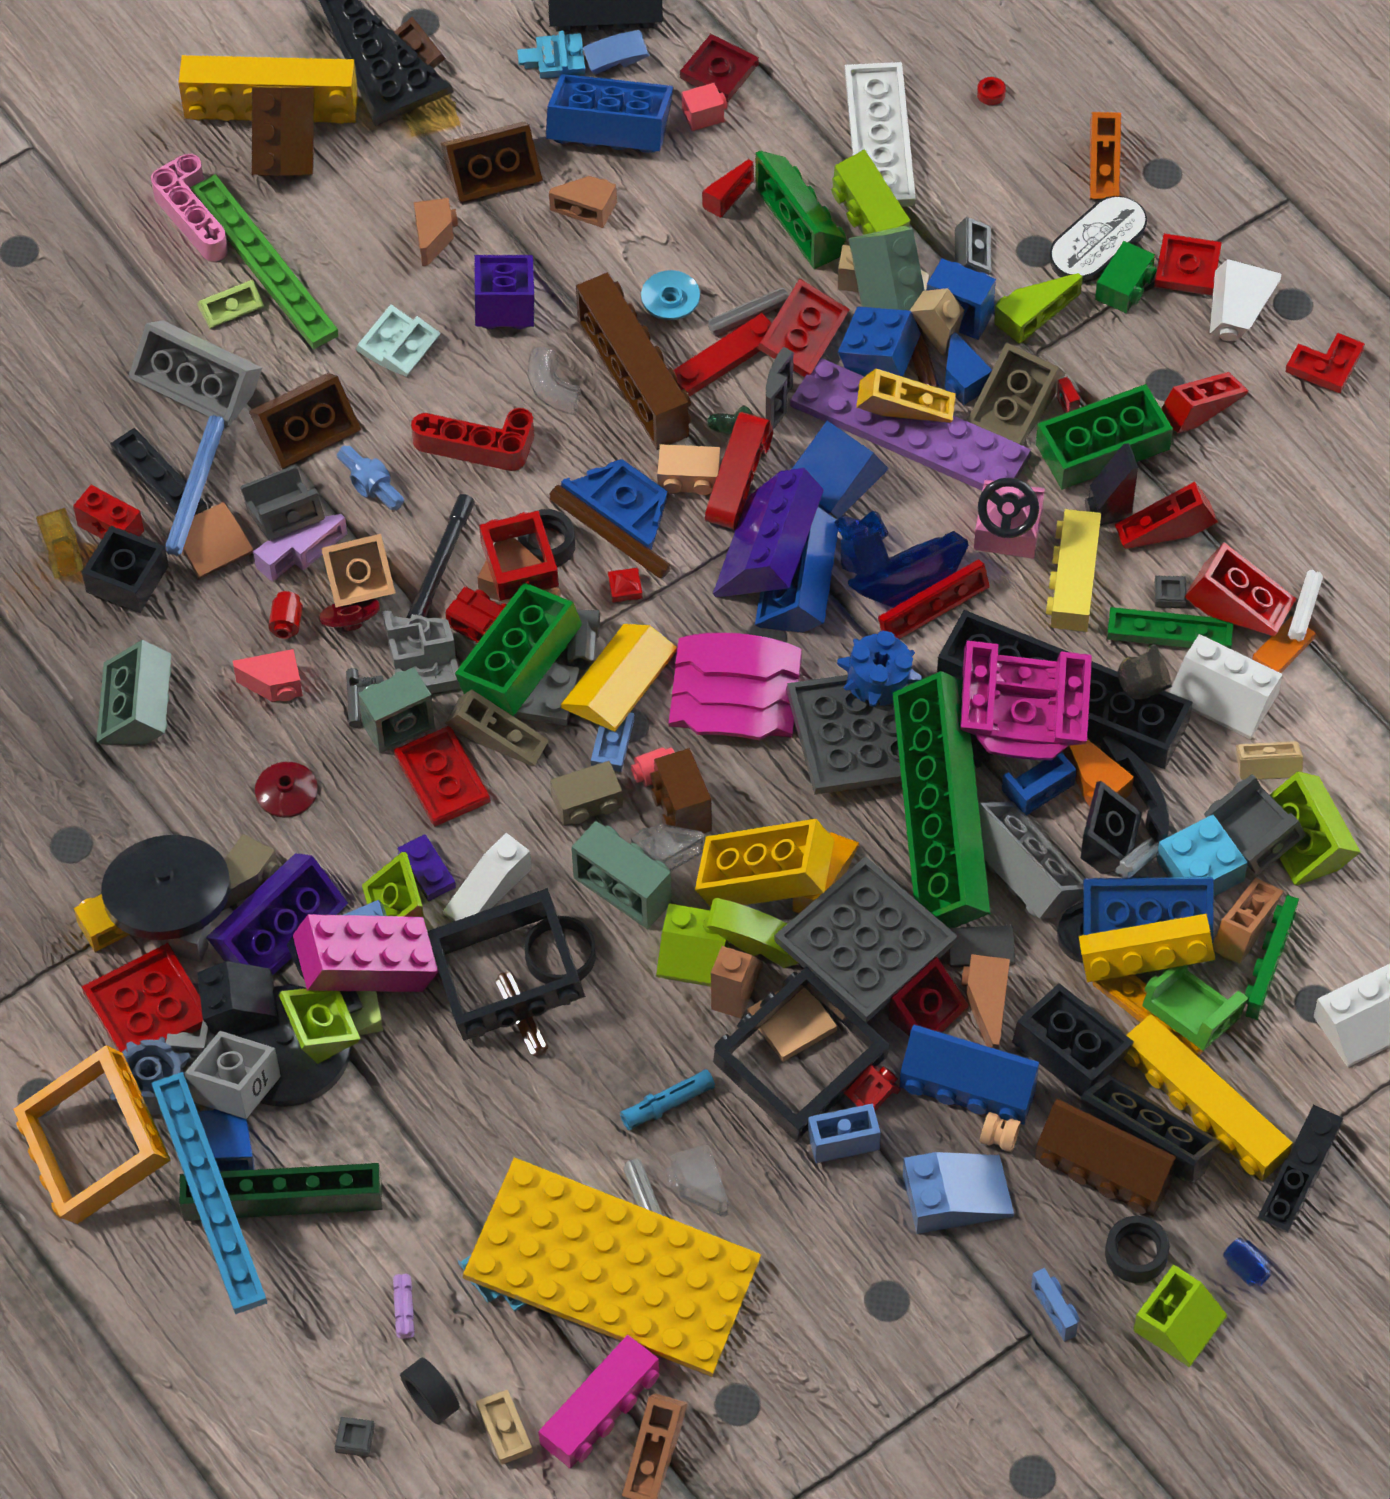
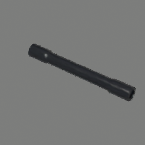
M466 494L458 495L449 516L448 525L419 593L415 596L406 618H411L412 614L427 617L432 605V599L456 542L475 504V500L471 496Z

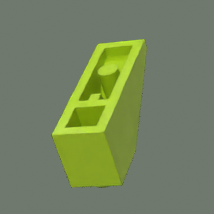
M1076 273L1019 288L1010 295L1003 296L995 305L994 324L1017 343L1021 344L1081 294L1083 276Z

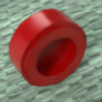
M986 77L978 83L977 97L983 104L990 106L998 105L1005 99L1006 85L1001 79Z

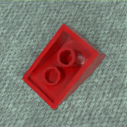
M1225 542L1204 563L1184 596L1195 607L1210 617L1271 636L1277 634L1297 599Z

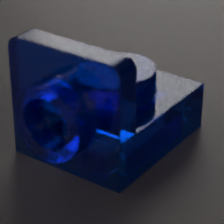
M871 511L862 520L842 515L834 522L847 547L865 552L872 550L889 534L877 511Z

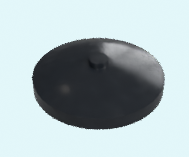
M183 835L156 836L131 845L110 863L101 884L103 904L111 921L124 932L149 940L176 939L201 930L221 913L229 899L231 890L229 870L222 855L210 844L197 838Z
M295 985L275 986L279 1020L240 1034L238 1037L275 1048L281 1077L260 1103L277 1107L296 1106L319 1098L339 1081L347 1068L351 1046L317 1064L302 1050L279 997L281 991L306 989V987Z

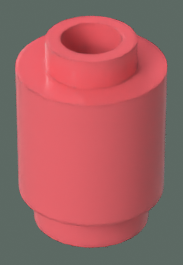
M661 747L635 757V764L631 765V770L636 782H642L645 787L652 785L650 773L654 772V759L675 753L671 747L668 749Z

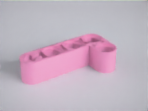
M184 154L153 172L151 183L154 199L206 260L218 262L223 260L228 253L225 230L191 191L192 186L204 180L200 158L194 154Z

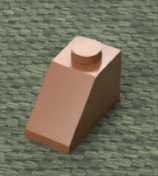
M587 176L553 187L549 191L550 210L603 228L617 204L616 184L606 179Z
M449 198L414 202L422 266H428L454 239L453 227L458 226L456 209L450 210Z

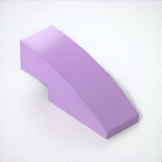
M342 514L326 516L324 520L273 540H268L253 551L256 569L272 582L294 564L300 569L305 570L323 555L321 548L335 545L347 535L345 517Z

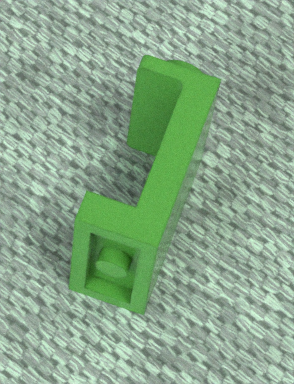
M1188 965L1164 969L1160 977L1153 976L1145 986L1144 991L1147 994L1142 1006L1204 1051L1240 1019L1248 997L1237 991L1229 999H1226L1189 972L1187 969Z

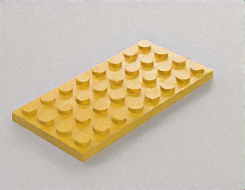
M514 1157L463 1272V1279L622 1341L628 1334L649 1352L712 1377L760 1261L761 1254Z

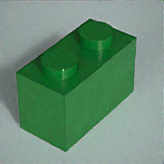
M1123 241L1097 281L1095 300L1127 314L1132 304L1137 305L1139 303L1144 285L1146 283L1150 284L1155 277L1157 268L1154 267L1155 254Z

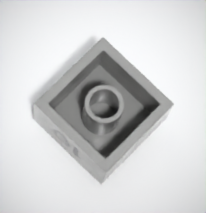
M222 1031L217 1033L185 1072L187 1085L195 1103L247 1119L281 1077L274 1047Z

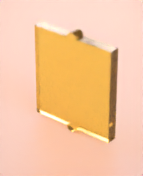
M450 94L402 115V120L406 121L411 137L460 125L455 110L456 102L452 101Z

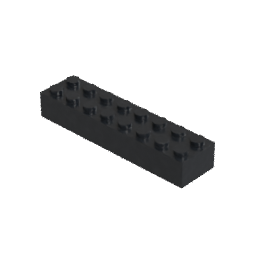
M963 610L938 656L937 673L942 671L963 680L964 648L967 641L998 644V655L1057 661L1061 651H1068ZM1091 661L1087 738L1101 743L1102 737L1108 735L1127 746L1142 761L1166 769L1190 722L1193 702Z

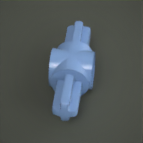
M342 446L337 453V458L351 471V482L359 494L365 498L368 496L371 498L378 497L390 510L400 509L404 503V497L390 485L391 477L384 464L377 458L373 460L370 458L363 459L351 446Z

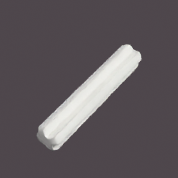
M1309 570L1306 574L1288 632L1290 639H1296L1298 642L1304 640L1323 579L1321 572Z

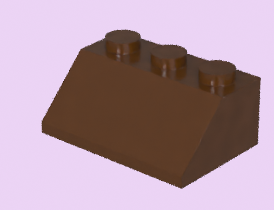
M253 86L252 175H313L314 87Z
M524 121L441 143L446 168L459 202L543 181L530 124Z
M326 373L249 411L260 438L282 469L361 430L339 377L330 373Z

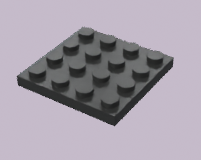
M848 675L787 683L786 691L814 795L902 782L894 703L880 706V702H878L874 707L870 706L868 700L865 702L860 701L850 690L846 691L843 688L847 684Z
M866 856L774 935V941L801 966L804 968L808 967L866 1023L890 1002L891 997L936 956L939 959L952 948L958 939L955 933Z

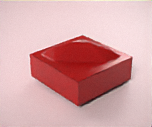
M638 568L608 572L612 603L643 599Z

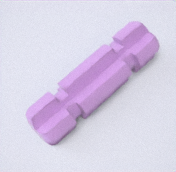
M397 1274L393 1277L396 1336L400 1339L412 1338L414 1336L411 1276L409 1274Z

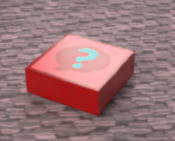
M1067 376L1058 379L1056 398L1063 411L1068 413L1079 409L1080 397L1070 378Z

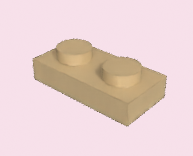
M508 1389L476 1401L477 1409L501 1465L533 1453L532 1446Z

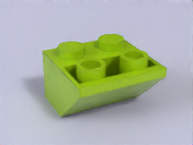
M1173 1264L1136 1314L1133 1331L1186 1366L1191 1367L1224 1322L1227 1314L1202 1282Z

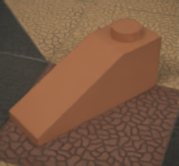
M1255 877L1222 919L1213 943L1214 952L1227 960L1240 964L1252 949L1284 891Z
M971 954L970 966H963L961 985L967 986L966 998L986 1046L999 1050L1010 959Z
M656 1393L649 1396L624 1486L623 1497L630 1499H658L680 1434L687 1402Z

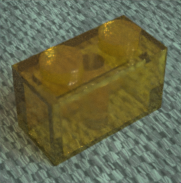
M62 508L37 516L36 520L43 549L54 579L62 576H71L83 570L77 538L66 509Z

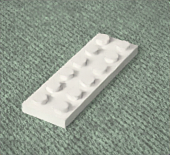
M902 62L845 65L852 156L865 149L900 205L915 206L916 198Z

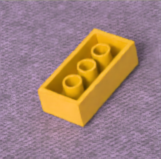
M817 819L706 836L695 891L710 907L715 898L741 905H750L824 893L834 838Z

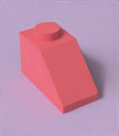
M294 649L232 661L236 682L271 702L290 701L296 697L303 696Z

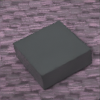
M1155 576V607L1186 608V598L1184 597L1186 595V576Z
M340 1417L335 1453L369 1457L375 1428L374 1421Z

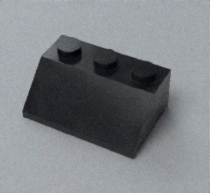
M1060 983L1017 1021L1012 1040L1016 1046L1039 1062L1041 1066L1080 1097L1108 1074L1112 1076L1134 1043V1041Z

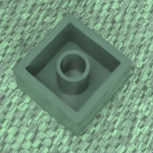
M415 667L406 671H399L391 678L378 684H371L358 693L363 727L379 753L435 728L432 696Z

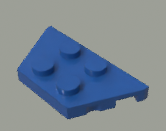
M623 459L608 463L603 468L597 467L586 471L587 476L572 481L570 478L561 481V486L650 550L652 549L668 499V492Z

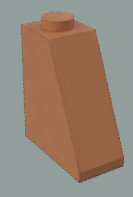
M515 538L498 541L494 544L502 573L542 563ZM486 560L477 577L478 589L484 591L490 598L499 601ZM558 587L544 590L559 597L561 596V590ZM510 598V599H506V600H502L501 602H504V603H507V604H508V602L511 600V598Z
M721 946L711 971V1009L742 1019L762 970L763 962L753 955Z

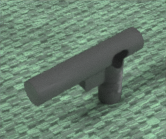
M350 668L346 670L349 726L358 727L361 725L358 693L371 684L383 682V675L359 678L357 669Z

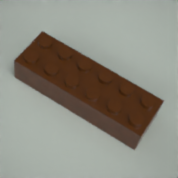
M607 272L576 285L578 322L656 450L660 449V444L671 445L689 437V424L691 423V417L688 412V407L691 406L689 395L685 389L680 390L677 385L678 381L675 372L671 367L667 368L664 364V357L660 348L653 346L651 343L649 331L645 324L640 325L638 322L637 313L632 303L625 301L620 283L618 281L614 282Z

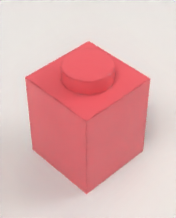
M715 83L682 92V111L691 131L724 122V110L727 109V101L724 93L718 92Z

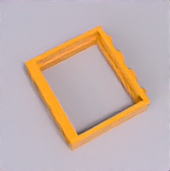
M107 1045L13 1109L18 1119L16 1122L17 1128L26 1138L30 1147L28 1148L29 1156L37 1164L41 1173L39 1176L44 1188L49 1191L53 1200L51 1207L54 1213L60 1219L63 1218L75 1224L80 1223L171 1161L124 1054ZM105 1073L140 1152L72 1198L38 1118Z

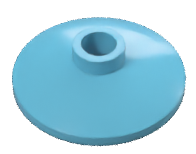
M667 270L656 273L647 279L641 290V300L644 308L651 315L664 320H677L688 316L696 309L700 300V290L698 284L691 276L680 271Z

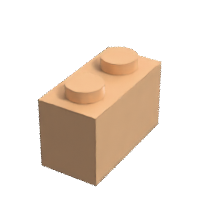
M660 444L657 473L659 486L671 494L684 492L707 495L712 493L720 469V447Z

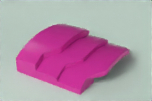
M703 633L680 637L677 647L668 726L690 728L697 735H726L759 741L767 736L793 737L794 717L786 688L787 683L799 682L802 649L776 639L741 633Z
M967 641L964 648L960 730L974 734L990 754L1019 759L1052 760L1069 745L1086 744L1092 655L1061 651L1057 661L998 655V644Z

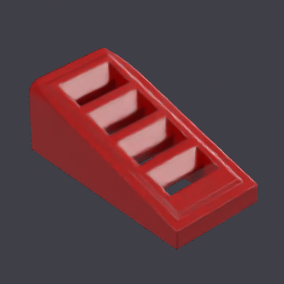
M746 160L702 191L703 208L720 218L723 217L754 181L753 161Z

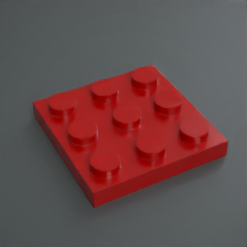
M168 943L82 986L85 997L114 1046L120 1052H123L125 1049L127 1050L126 1044L130 1041L140 1045L142 1040H159L160 1037H164L166 1043L167 1034L182 1032L191 1034L202 1027L203 1016L200 995Z

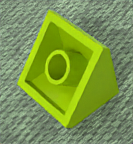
M401 852L362 884L367 904L379 900L384 905L386 916L424 918L423 906L407 853Z
M306 988L280 992L279 997L302 1050L317 1064L359 1042L360 1036L340 991H307Z

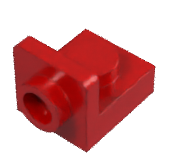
M870 1064L844 1094L857 1106L873 1104L876 1111L892 1093L898 1094L901 1088L895 1083L898 1078L887 1067L883 1066L880 1069Z

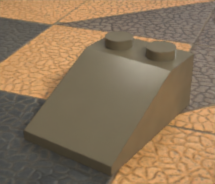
M1006 342L967 422L1022 445L1052 402L1057 392L1058 379L1064 378L1065 373L1058 366Z

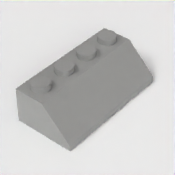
M161 320L146 323L128 378L208 417L212 415L221 416L224 419V424L229 426L253 396L262 367Z
M1013 801L979 803L985 864L992 872L999 874L1006 882L1005 886L1011 893L1023 900L1027 911L1031 915L1039 919L1056 917L1083 898L1084 877Z

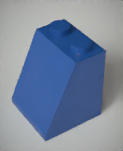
M828 420L792 468H805L824 489L818 507L826 513L832 514L837 519L888 470V467L874 452Z

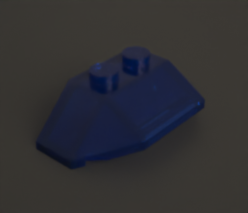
M955 531L949 532L943 537L933 538L917 544L864 569L855 577L849 579L848 584L860 595L894 608L955 573L969 546L968 540Z

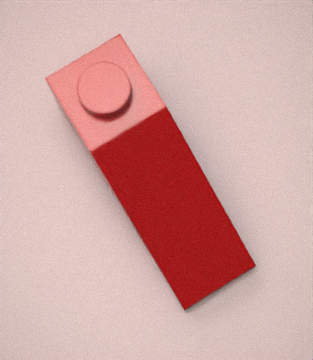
M1225 372L1173 387L1161 409L1173 430L1181 433L1199 427L1246 396L1249 390L1230 372Z
M1194 481L1116 523L1115 527L1123 547L1128 549L1192 537L1218 523L1210 501Z

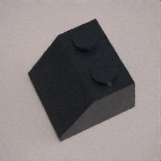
M1102 781L1096 782L1083 834L1080 856L1083 861L1100 874L1116 870V867L1120 865V861L1133 851L1142 816L1141 811Z
M225 961L197 972L203 1021L214 1036L219 1031L238 1036L279 1020L273 974L269 968Z

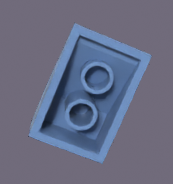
M934 1152L904 1158L903 1178L916 1234L1014 1217L1000 1155Z

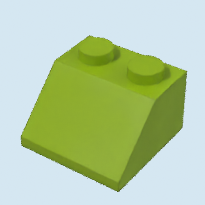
M668 904L661 936L656 977L711 987V971L721 946L729 948L730 942L707 928L710 910Z

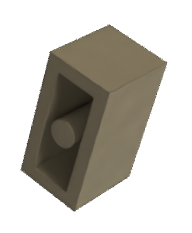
M610 761L550 779L551 796L564 826L572 823L580 824L590 817L599 814H610L623 807L622 789Z

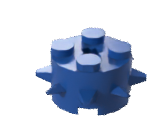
M880 631L878 634L865 636L861 640L855 638L851 655L837 660V665L846 670L848 674L847 684L843 687L844 690H850L862 702L868 700L870 706L874 707L878 702H880V706L894 703L893 692L922 679V676L912 669L914 650H909L901 640L888 631Z

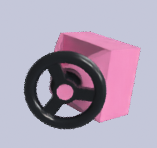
M1000 478L995 481L984 480L983 491L978 500L974 550L1034 559L1043 511L1045 488L1029 486L1016 478Z

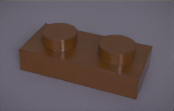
M413 17L394 31L418 54L424 63L430 65L433 69L446 59Z

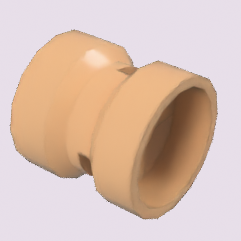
M988 1112L981 1132L980 1143L988 1146L996 1144L1002 1150L1012 1153L1021 1121L1014 1119L1006 1121L1001 1119L998 1114Z

